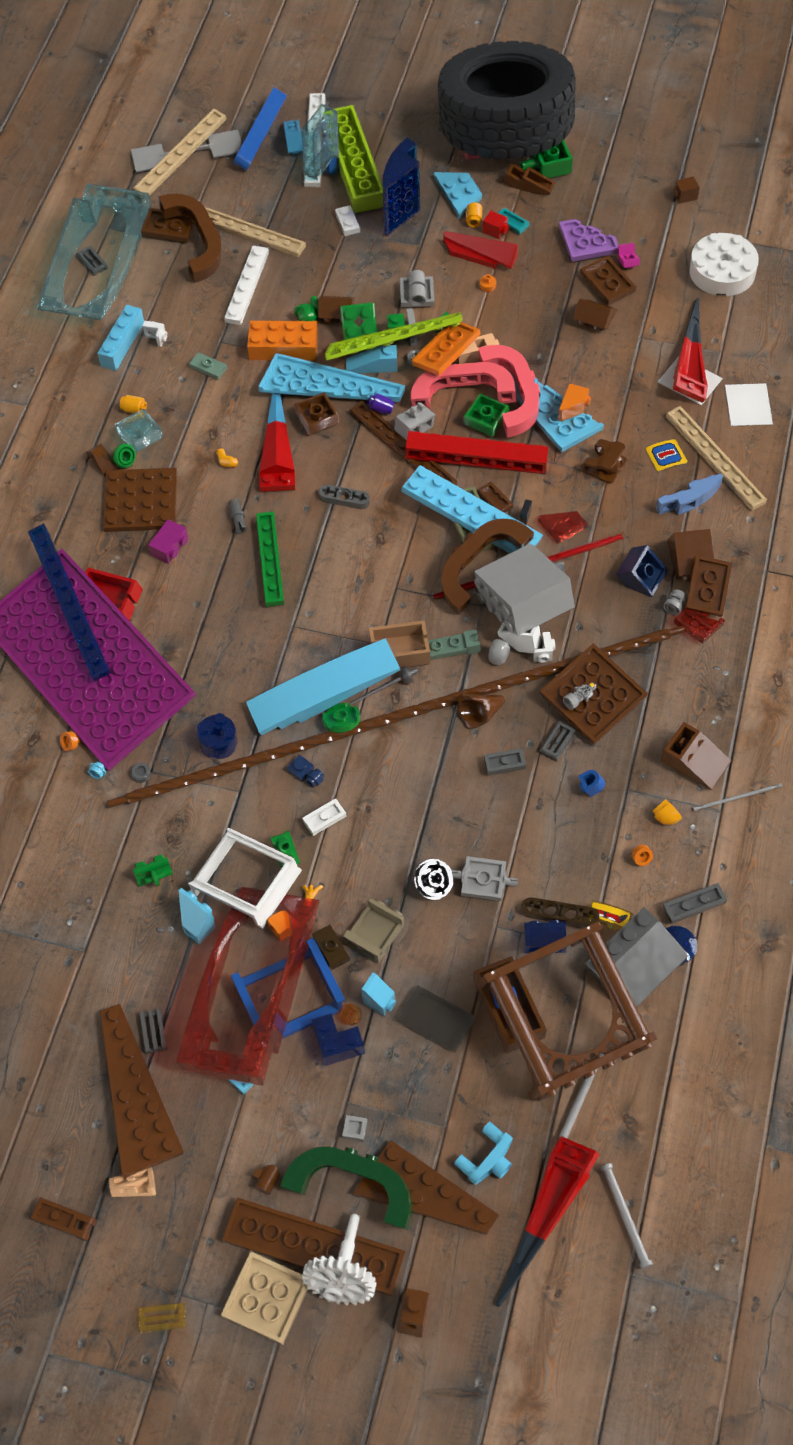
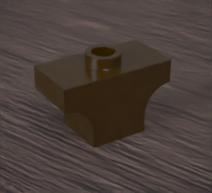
M331 925L312 933L331 970L350 961V957Z

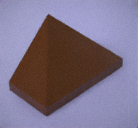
M102 444L86 451L103 476L106 475V470L119 469V466L115 464L113 458Z

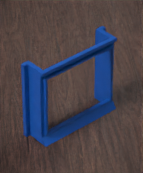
M314 938L306 941L308 949L242 979L239 972L231 975L260 1039H264L267 1046L343 1011L342 1002L345 1001V998ZM311 957L333 1002L267 1032L246 987Z

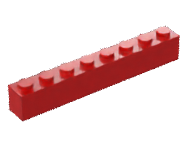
M408 431L405 459L545 474L548 446Z

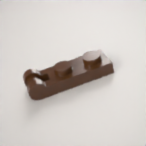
M41 1197L31 1215L33 1221L75 1236L86 1242L90 1237L89 1231L91 1227H94L97 1221L93 1217ZM78 1221L83 1222L81 1230L75 1228Z

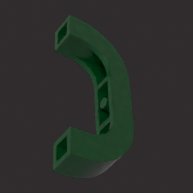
M317 1147L299 1155L285 1172L280 1187L302 1195L306 1194L312 1176L320 1169L326 1167L338 1168L379 1182L384 1186L389 1197V1205L384 1222L408 1231L413 1211L409 1188L397 1172L387 1165L378 1162V1157L370 1154L362 1157L357 1155V1150L348 1147L345 1148V1151L334 1147Z

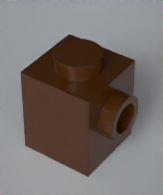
M694 176L676 180L673 195L677 198L679 204L698 199L700 187Z

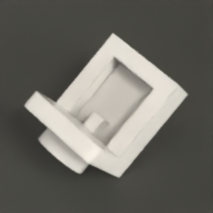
M144 321L143 330L145 337L156 339L158 347H162L163 342L167 339V331H165L164 324Z
M550 632L542 633L543 649L534 650V662L545 663L552 661L555 640L551 639Z

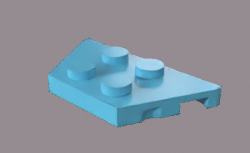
M434 173V179L458 218L463 216L468 204L472 202L478 203L482 199V193L469 173Z

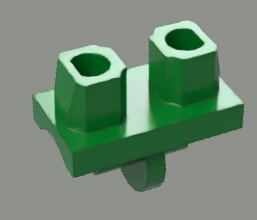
M289 830L280 835L270 837L275 850L294 858L297 865L300 864ZM278 861L280 869H282L284 863Z
M162 854L155 856L153 862L147 865L143 861L136 863L135 869H133L139 887L155 882L156 887L160 886L158 880L173 875L168 858H164Z

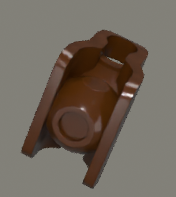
M599 439L594 445V449L597 455L601 457H588L583 461L581 467L587 475L611 484L616 480L627 463L626 457L621 456L625 450V444Z

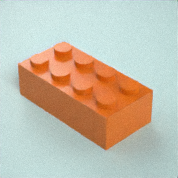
M250 321L247 345L249 360H273L275 354L279 353L307 361H317V321Z

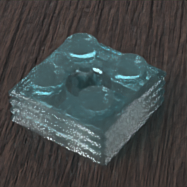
M145 409L115 424L117 433L126 444L133 446L135 452L163 438L162 429Z

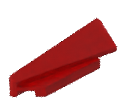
M448 231L443 233V243H446L451 256L494 269L499 264L512 269L518 258V244Z

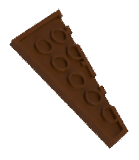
M392 1140L389 1141L379 1155L378 1162L393 1169L406 1182L412 1197V1213L431 1217L440 1222L451 1223L484 1235L488 1234L498 1219L499 1214ZM364 1177L353 1192V1196L389 1205L388 1193L379 1182Z

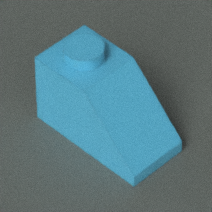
M372 973L361 989L363 1004L385 1016L387 1011L391 1012L396 1004L395 992L378 975Z

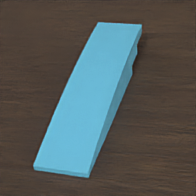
M385 638L309 670L246 703L259 733L264 735L277 727L283 729L296 721L302 723L401 669Z

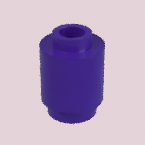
M376 392L374 395H370L367 403L369 409L384 415H390L394 407V401H391V398Z

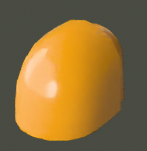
M667 799L653 810L654 818L664 825H674L682 819L680 813Z

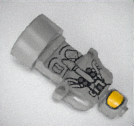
M592 682L588 685L575 687L574 693H569L563 697L565 706L573 710L582 700L586 699L588 701L593 695L592 691L596 689V684Z

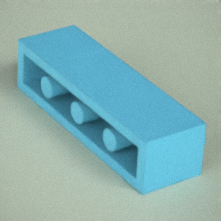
M130 305L125 306L98 351L101 367L114 371L118 369L143 326L142 309Z

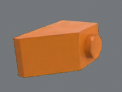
M569 384L559 409L558 421L562 422L582 414L585 407H589L591 401L589 388Z

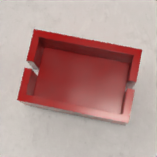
M87 567L86 575L130 621L135 610L133 603H138L143 591L137 580Z

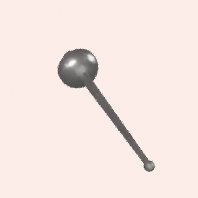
M406 666L401 667L399 677L349 704L352 705L401 680L407 684L413 683L412 676L418 674L416 667L409 670Z

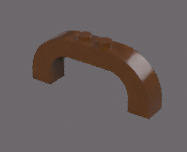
M178 193L159 196V208L164 219L176 216L189 218L195 224L206 248V252L203 255L188 260V271L193 282H199L210 277L218 269L221 261V236L219 230L215 229L213 218L209 216L206 208L191 196Z
M495 519L481 525L473 534L469 533L464 539L465 542L453 549L452 555L446 561L442 571V592L447 604L459 615L471 603V595L460 586L458 576L489 543L496 540H505L512 543L517 549H520L533 540L534 532L519 521Z

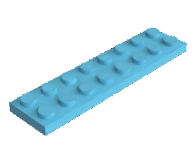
M421 465L403 485L401 490L406 495L473 533L481 525L491 520H516ZM530 528L534 532V538L530 543L536 547L543 534ZM505 540L491 542L508 553L518 550L512 543Z

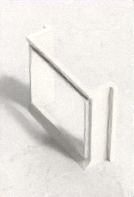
M228 828L225 836L194 880L188 883L191 888L190 891L195 896L202 892L251 916L256 926L263 929L267 919L272 916L302 870L297 867L294 858ZM235 841L284 863V866L256 906L207 883Z

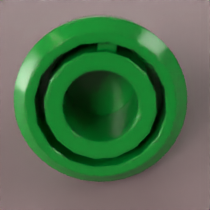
M130 444L118 445L113 451V461L121 468L132 466L136 459L135 449Z

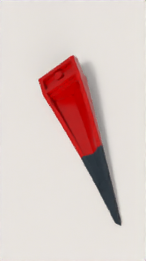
M697 298L694 302L673 375V390L703 403L706 400L708 384L702 356L699 298Z
M562 1136L558 1140L550 1154L545 1174L518 1251L497 1298L496 1305L498 1307L504 1302L590 1177L589 1172L599 1157L596 1150Z

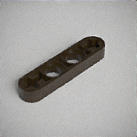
M534 897L526 898L522 902L523 913L529 918L580 927H587L598 921L600 923L599 912L593 907ZM531 904H534L535 908H532L531 911H528L527 907H530ZM548 907L556 908V913L553 915H547L545 911ZM569 910L576 912V916L572 919L565 917L566 912ZM590 914H593L594 918H592L591 921H588L587 917H590Z

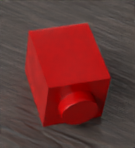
M490 211L483 220V233L500 239L508 231V217Z

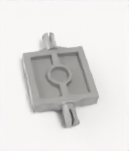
M467 856L466 864L462 871L451 870L453 878L461 879V896L501 901L505 885L518 886V878L506 877V861Z

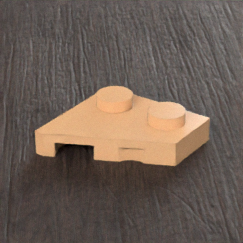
M152 1167L124 1179L122 1175L109 1178L112 1197L156 1195Z

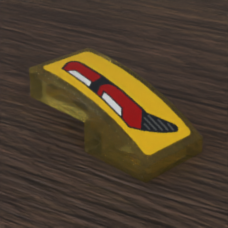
M591 901L590 907L595 908L599 912L600 924L607 925L608 929L619 931L633 917L632 912L599 901ZM590 914V917H587L588 921H591L594 915Z

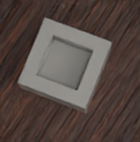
M346 1115L342 1137L344 1139L364 1142L368 1119Z

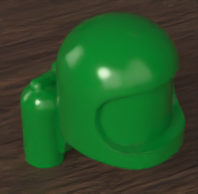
M314 295L310 298V304H301L294 308V314L299 321L317 320L319 303L317 296Z

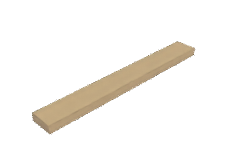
M213 109L133 188L134 192L147 199L226 121V115Z
M205 207L209 216L213 218L215 228L298 258L306 247V242Z
M681 406L666 413V418L717 474L723 475L722 479L751 511L766 504L767 499Z

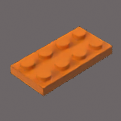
M459 322L460 325L450 327V325L445 326L412 359V365L440 376L481 335L480 329L463 322Z

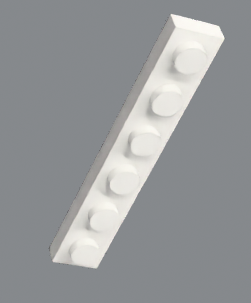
M252 246L226 312L225 323L242 324L268 257V248Z

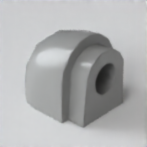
M500 639L493 640L488 653V659L492 664L501 665L507 660L510 654L508 643Z

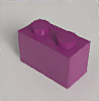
M168 519L148 544L150 555L169 564L172 559L176 558L180 548L188 541L186 527Z

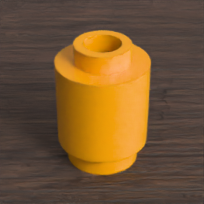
M476 202L466 206V222L469 227L476 228L482 222V206Z
M130 395L121 397L120 409L124 410V412L141 415L146 411L147 403L143 397Z

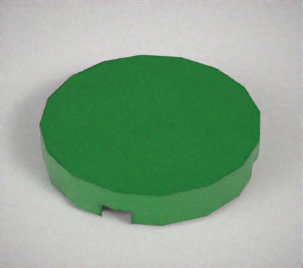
M338 703L328 708L326 713L324 711L322 722L325 729L330 732H347L359 724L360 711L356 706H350L349 703Z

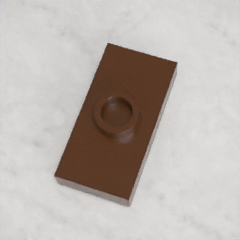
M492 482L477 490L479 497L484 502L506 513L513 508V503Z

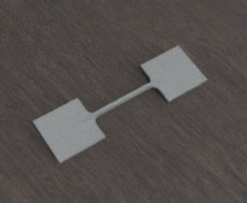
M232 130L211 134L208 137L209 144L201 145L195 151L210 149L213 158L238 154L242 146L239 131ZM162 144L131 149L136 173L152 170L169 152L165 153L163 151Z

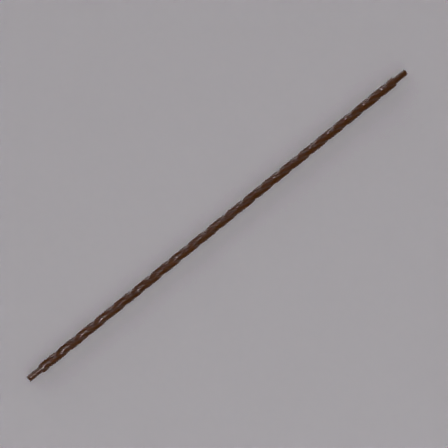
M685 624L671 629L659 630L638 638L616 643L612 646L600 648V650L608 657L627 650H635L654 642L670 639L671 636L687 632L688 628ZM579 655L500 680L481 684L474 688L458 691L444 697L425 701L418 705L402 708L389 714L376 716L359 722L355 728L347 732L335 733L328 731L304 740L294 741L277 748L252 754L248 757L238 758L218 766L202 769L189 775L166 780L160 784L143 787L126 793L124 796L107 800L109 808L127 802L131 804L147 797L173 791L176 788H183L206 779L229 774L235 770H242L262 762L285 757L291 753L314 748L320 744L337 741L349 735L360 734L377 727L402 721L405 718H412L435 709L459 703L457 698L461 693L486 695L490 692H497L517 684L562 672Z

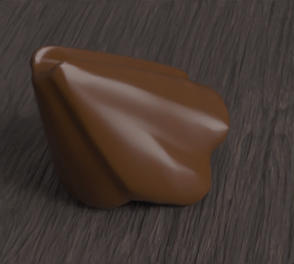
M461 693L457 698L459 702L457 712L468 729L477 728L492 719L505 703V699L502 695Z

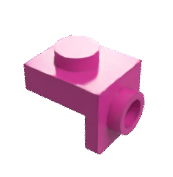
M634 243L618 245V261L624 268L630 269L640 265V258L635 254Z

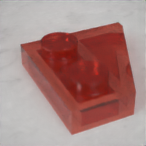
M577 511L538 516L539 523L557 544L587 528L588 524Z
M684 609L675 617L673 623L677 626H682L685 632L703 644L724 625L725 620L720 618L718 621L708 618V614Z

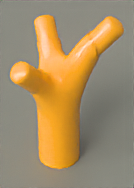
M306 885L303 886L305 891L303 911L310 912L312 901L317 892L323 888L322 885L313 889V885H310L309 889Z

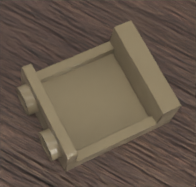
M369 898L367 907L351 931H346L343 940L345 945L379 964L403 928L404 917L398 910L387 908L382 901Z

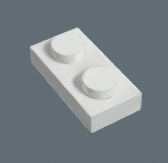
M351 205L335 209V214L344 236L360 232V227Z
M334 799L302 819L314 836L347 816L337 799Z

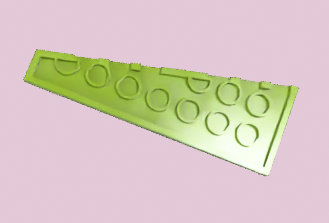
M458 312L330 343L325 353L326 359L330 360L347 354H355L365 349L371 350L379 345L388 346L393 344V341L421 335L431 330H441L448 325L454 327L460 325L459 322H462V314Z

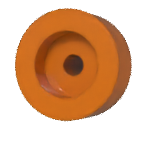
M486 274L481 277L480 289L482 291L491 292L495 290L496 279L493 276Z
M72 731L63 732L60 736V745L64 751L75 750L78 743H80V737L76 736Z
M642 844L633 849L631 856L637 865L645 866L652 861L653 852L648 846Z

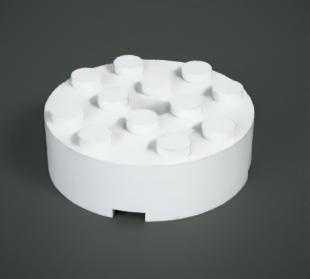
M712 233L699 240L694 246L690 262V277L694 284L706 293L716 295V293L726 294V296L740 294L746 291L754 282L759 261L758 253L755 247L740 235Z

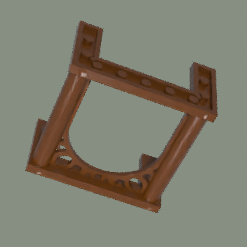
M599 921L483 975L475 983L479 991L490 986L515 1038L531 1076L532 1090L527 1092L531 1100L537 1098L539 1102L557 1093L556 1088L562 1085L565 1089L577 1084L575 1079L583 1076L585 1080L596 1074L595 1069L601 1066L603 1070L615 1065L614 1060L621 1057L622 1061L635 1054L653 1047L652 1042L657 1040L654 1031L648 1032L599 933L602 930ZM583 943L609 995L612 1005V1022L606 1037L597 1047L583 1054L566 1055L551 1050L536 1037L506 975L570 945L574 947ZM619 1017H621L622 1023L625 1022L626 1026L617 1024ZM614 1031H624L628 1036V1040L626 1042L617 1041L613 1036ZM612 1042L620 1048L610 1047V1050H608L606 1044ZM546 1053L550 1054L551 1058L548 1060L547 1065L545 1063V1060L547 1059L543 1056V1054ZM590 1053H593L595 1055L594 1059H591L589 1057ZM558 1058L564 1062V1069L560 1074L554 1073L552 1068L554 1061ZM575 1060L577 1062V1066L575 1067V1065H573L570 1068V1072H568L569 1061Z

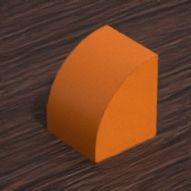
M280 911L267 919L268 927L280 942L300 928L287 911Z

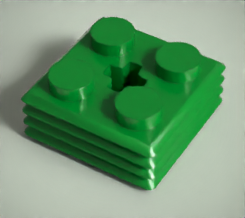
M374 303L340 306L344 340L377 332ZM358 316H360V319H363L361 326H358L356 323L354 324V320H357Z
M479 394L465 413L463 424L493 437L502 425V414L509 412L510 406Z

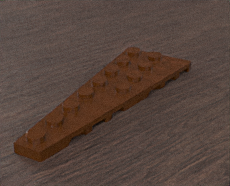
M118 1004L101 1010L100 1018L121 1174L124 1179L181 1156L184 1151L122 1007Z

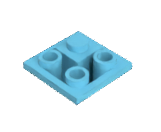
M181 888L179 890L182 927L184 933L200 945L216 928L215 918L212 915V909L206 903L201 904L197 901L195 894L191 891L186 892Z

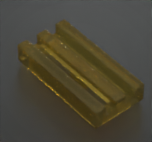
M185 1303L139 1308L140 1332L186 1328ZM180 1310L179 1314L144 1317L145 1313ZM180 1319V1322L145 1326V1323Z

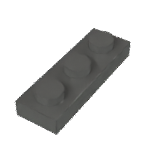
M719 883L663 903L662 907L670 923L673 924L726 904L727 899Z

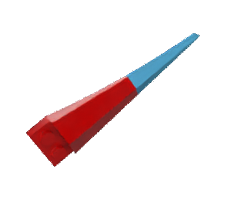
M272 393L259 470L260 492L296 490L295 469L280 393Z

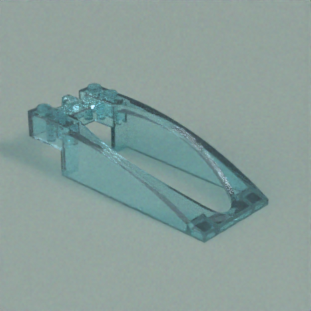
M86 184L82 199L73 198L37 305L38 310L98 320L103 319L117 297L137 252L142 237L141 229L149 208L152 206L148 193ZM103 208L122 212L126 230L107 289L87 304L77 308L68 307L63 300L64 282L74 254L90 232L97 226Z

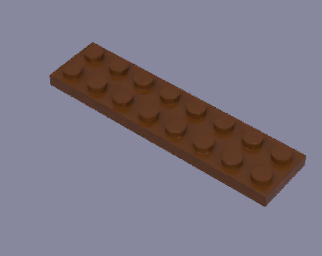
M237 1197L222 1241L305 1268V1264H308L309 1260L313 1261L314 1257L321 1259V1256L329 1259L332 1256L338 1260L341 1244L344 1241L346 1232ZM356 1235L351 1263H359V1268L366 1267V1272H371V1277H375V1291L392 1297L405 1251Z

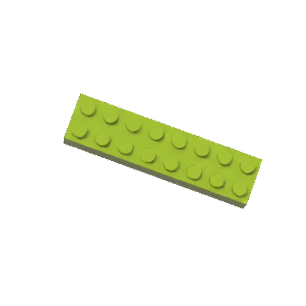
M350 105L323 111L324 128L329 142L337 144V165L354 213L385 207V191L354 106Z

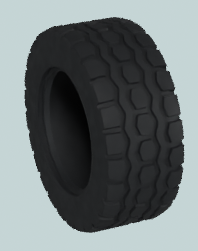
M519 41L491 42V44L477 45L476 48L471 47L464 50L463 53L456 54L442 67L437 83L439 123L444 137L457 149L465 150V153L475 156L479 155V157L484 158L494 157V159H507V157H510V159L522 158L524 155L528 157L536 155L538 152L547 151L552 146L555 147L569 135L575 121L576 76L572 64L563 54H559L555 49L524 41L521 43Z

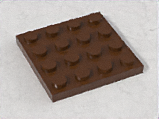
M177 467L106 470L104 532L160 530L168 519L176 523Z
M594 643L541 689L539 693L593 745L600 741L648 696V693ZM592 682L596 684V689L592 691L593 695L588 701L586 699L582 700L573 710L565 706L563 697L569 693H574L575 687L588 685Z

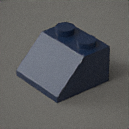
M643 545L630 549L616 575L626 587L653 597L668 569L648 545Z

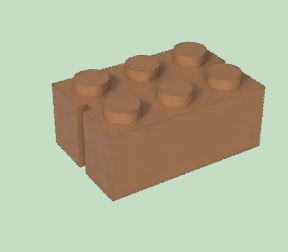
M425 620L369 628L370 644L386 638L400 668L403 666L410 667L430 664V648Z

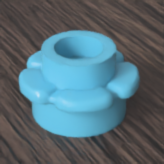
M99 762L89 764L88 773L90 776L98 780L105 776L106 771L103 764Z

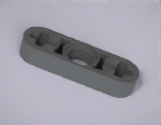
M323 485L319 489L320 499L325 503L356 509H366L370 505L369 494L364 491L334 485ZM343 494H347L349 498L343 500L340 498V496Z

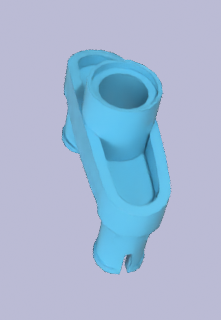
M490 1121L485 1125L482 1132L496 1143V1147L482 1164L476 1167L462 1154L454 1163L457 1168L468 1176V1180L474 1185L479 1184L491 1173L501 1179L512 1165L504 1156L513 1141V1137L508 1133H503Z

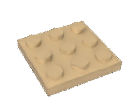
M250 1252L221 1316L283 1345L308 1291L307 1285L303 1284V1275Z

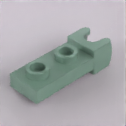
M477 630L464 631V634L428 640L430 660L468 653V655L479 653L481 648L480 642L477 641Z

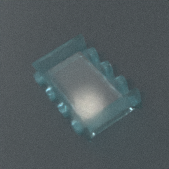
M324 104L320 105L302 129L303 173L315 180H318V176L321 175L334 157H339L337 111Z

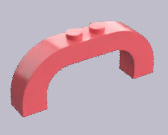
M503 345L479 347L480 362L498 364L514 376L524 403L515 411L503 413L502 425L507 438L524 433L535 423L539 414L540 389L538 383L534 382L535 375L533 370L529 369L525 358L513 348Z
M495 363L450 365L440 376L428 371L423 373L412 387L411 402L412 406L422 403L430 409L433 394L442 388L487 384L497 389L499 402L513 403L516 402L515 383L511 373Z

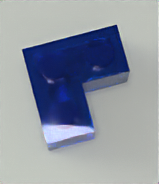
M332 1013L311 1019L325 1066L365 1054L364 1043L358 1026L337 1032Z

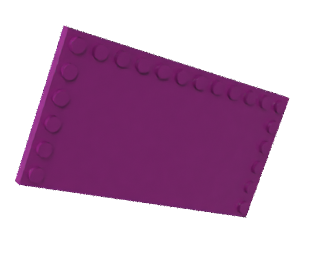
M63 549L59 550L0 601L1 648L109 771L197 695Z

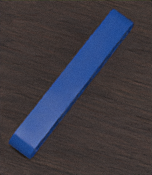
M273 87L233 161L235 165L245 171L250 166L287 97L285 93Z

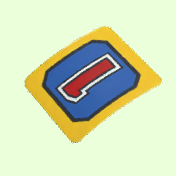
M675 439L659 442L646 448L657 471L687 463V459Z

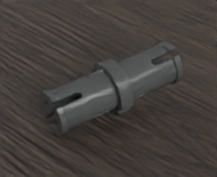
M234 498L235 505L232 499L228 502L231 510L230 517L234 521L236 533L242 534L240 527L243 533L247 531L244 521L245 515L241 511L239 499Z

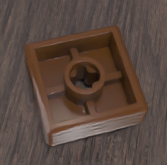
M325 392L294 404L295 413L308 435L339 423V414Z

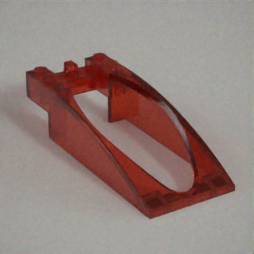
M241 887L236 897L256 906L266 891ZM286 894L280 902L289 914L290 938L287 960L282 978L272 1000L249 1032L243 1055L209 1049L211 1041L218 1042V1037L210 1025L209 1015L234 933L250 917L233 907L230 908L206 965L176 1060L181 1070L263 1086L272 1053H279L307 950L306 941L310 939L319 900Z

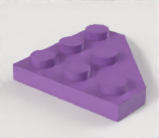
M576 219L559 222V228L572 262L618 253V243L615 236L602 234L601 230L590 225L586 227L580 224L581 221Z

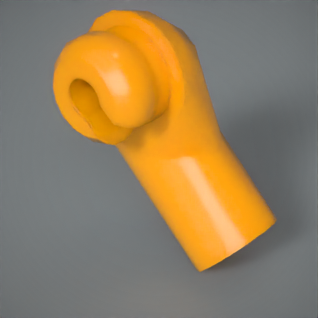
M224 449L216 451L221 466L231 468L238 465V460L232 456H227Z

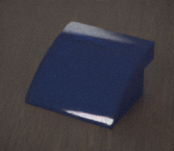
M408 137L392 152L383 173L384 234L386 237L420 211V162L417 160V143Z

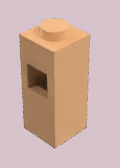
M492 333L479 336L456 359L457 364L479 362L478 348L488 345H499L498 339H495Z

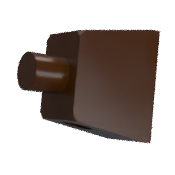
M406 1289L400 1320V1334L422 1338L430 1293Z

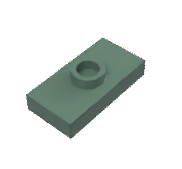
M199 352L189 363L190 368L217 380L227 370V364Z

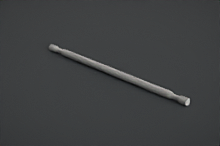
M782 784L718 800L699 807H693V811L766 792L774 788H780Z

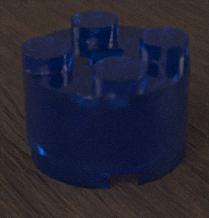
M217 713L205 718L197 726L200 748L207 757L224 759L234 753L238 738L235 725L230 718L222 713Z

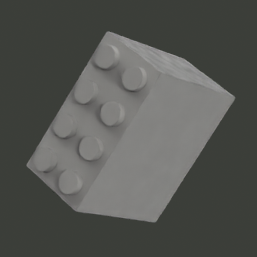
M532 543L474 571L476 577L474 582L479 591L477 594L479 601L482 604L484 603L491 613L493 612L498 620L504 622L509 631L512 630L517 636L575 607L570 577Z

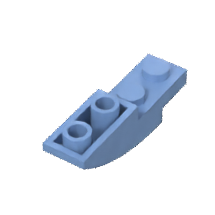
M711 475L701 480H694L688 483L687 490H681L678 493L658 498L656 507L658 514L676 510L677 514L680 515L697 508L718 491L723 475Z

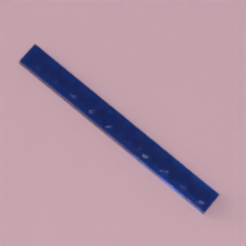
M43 523L29 530L28 534L92 679L97 681L111 674V670L46 525Z

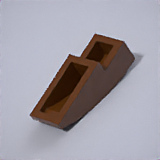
M513 163L502 181L514 188L542 195H550L556 183L530 167L525 171Z

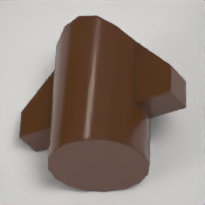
M267 1165L255 1170L252 1177L258 1179L255 1185L258 1191L270 1195L273 1188L281 1189L282 1180L279 1170L275 1165Z

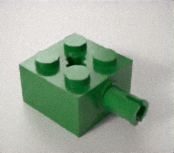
M562 140L555 147L552 146L547 151L532 155V159L520 161V166L525 171L530 167L548 178L572 173L573 157L565 140Z

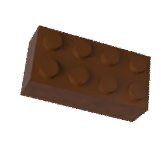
M510 956L475 970L473 975L474 983L483 975L514 961L513 957ZM519 970L506 975L511 987H514L516 990L517 999L534 1034L539 1040L544 1039L547 1029ZM490 986L480 990L479 994L506 1053L519 1049L501 1009H497L494 1003Z

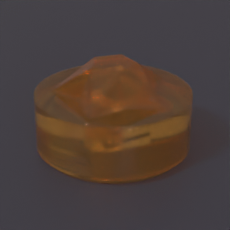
M349 1003L342 1007L340 1011L342 1022L352 1026L361 1020L362 1011L357 1005Z

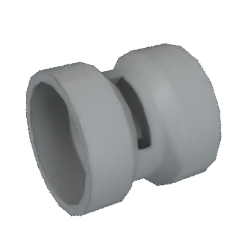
M673 590L669 595V599L663 605L666 612L675 616L679 615L682 611V606L686 604L687 595L683 591Z

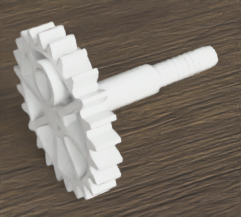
M352 1214L349 1219L338 1260L332 1256L329 1259L321 1256V1259L314 1257L313 1261L309 1260L308 1264H305L302 1276L303 1284L307 1285V1289L313 1290V1294H320V1298H325L328 1302L332 1301L337 1304L344 1302L346 1305L349 1302L357 1305V1302L364 1304V1301L369 1302L370 1298H373L376 1287L375 1277H371V1272H366V1267L359 1268V1263H351L360 1219L357 1214Z

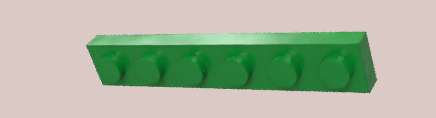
M274 511L256 513L266 607L284 605Z

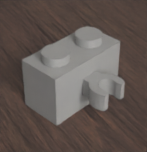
M418 403L416 406H412L409 410L396 416L394 430L407 440L408 431L424 433L433 428L435 414L422 403Z

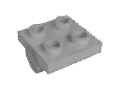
M413 270L408 274V277L400 278L401 307L434 306L433 276L425 277L422 271Z

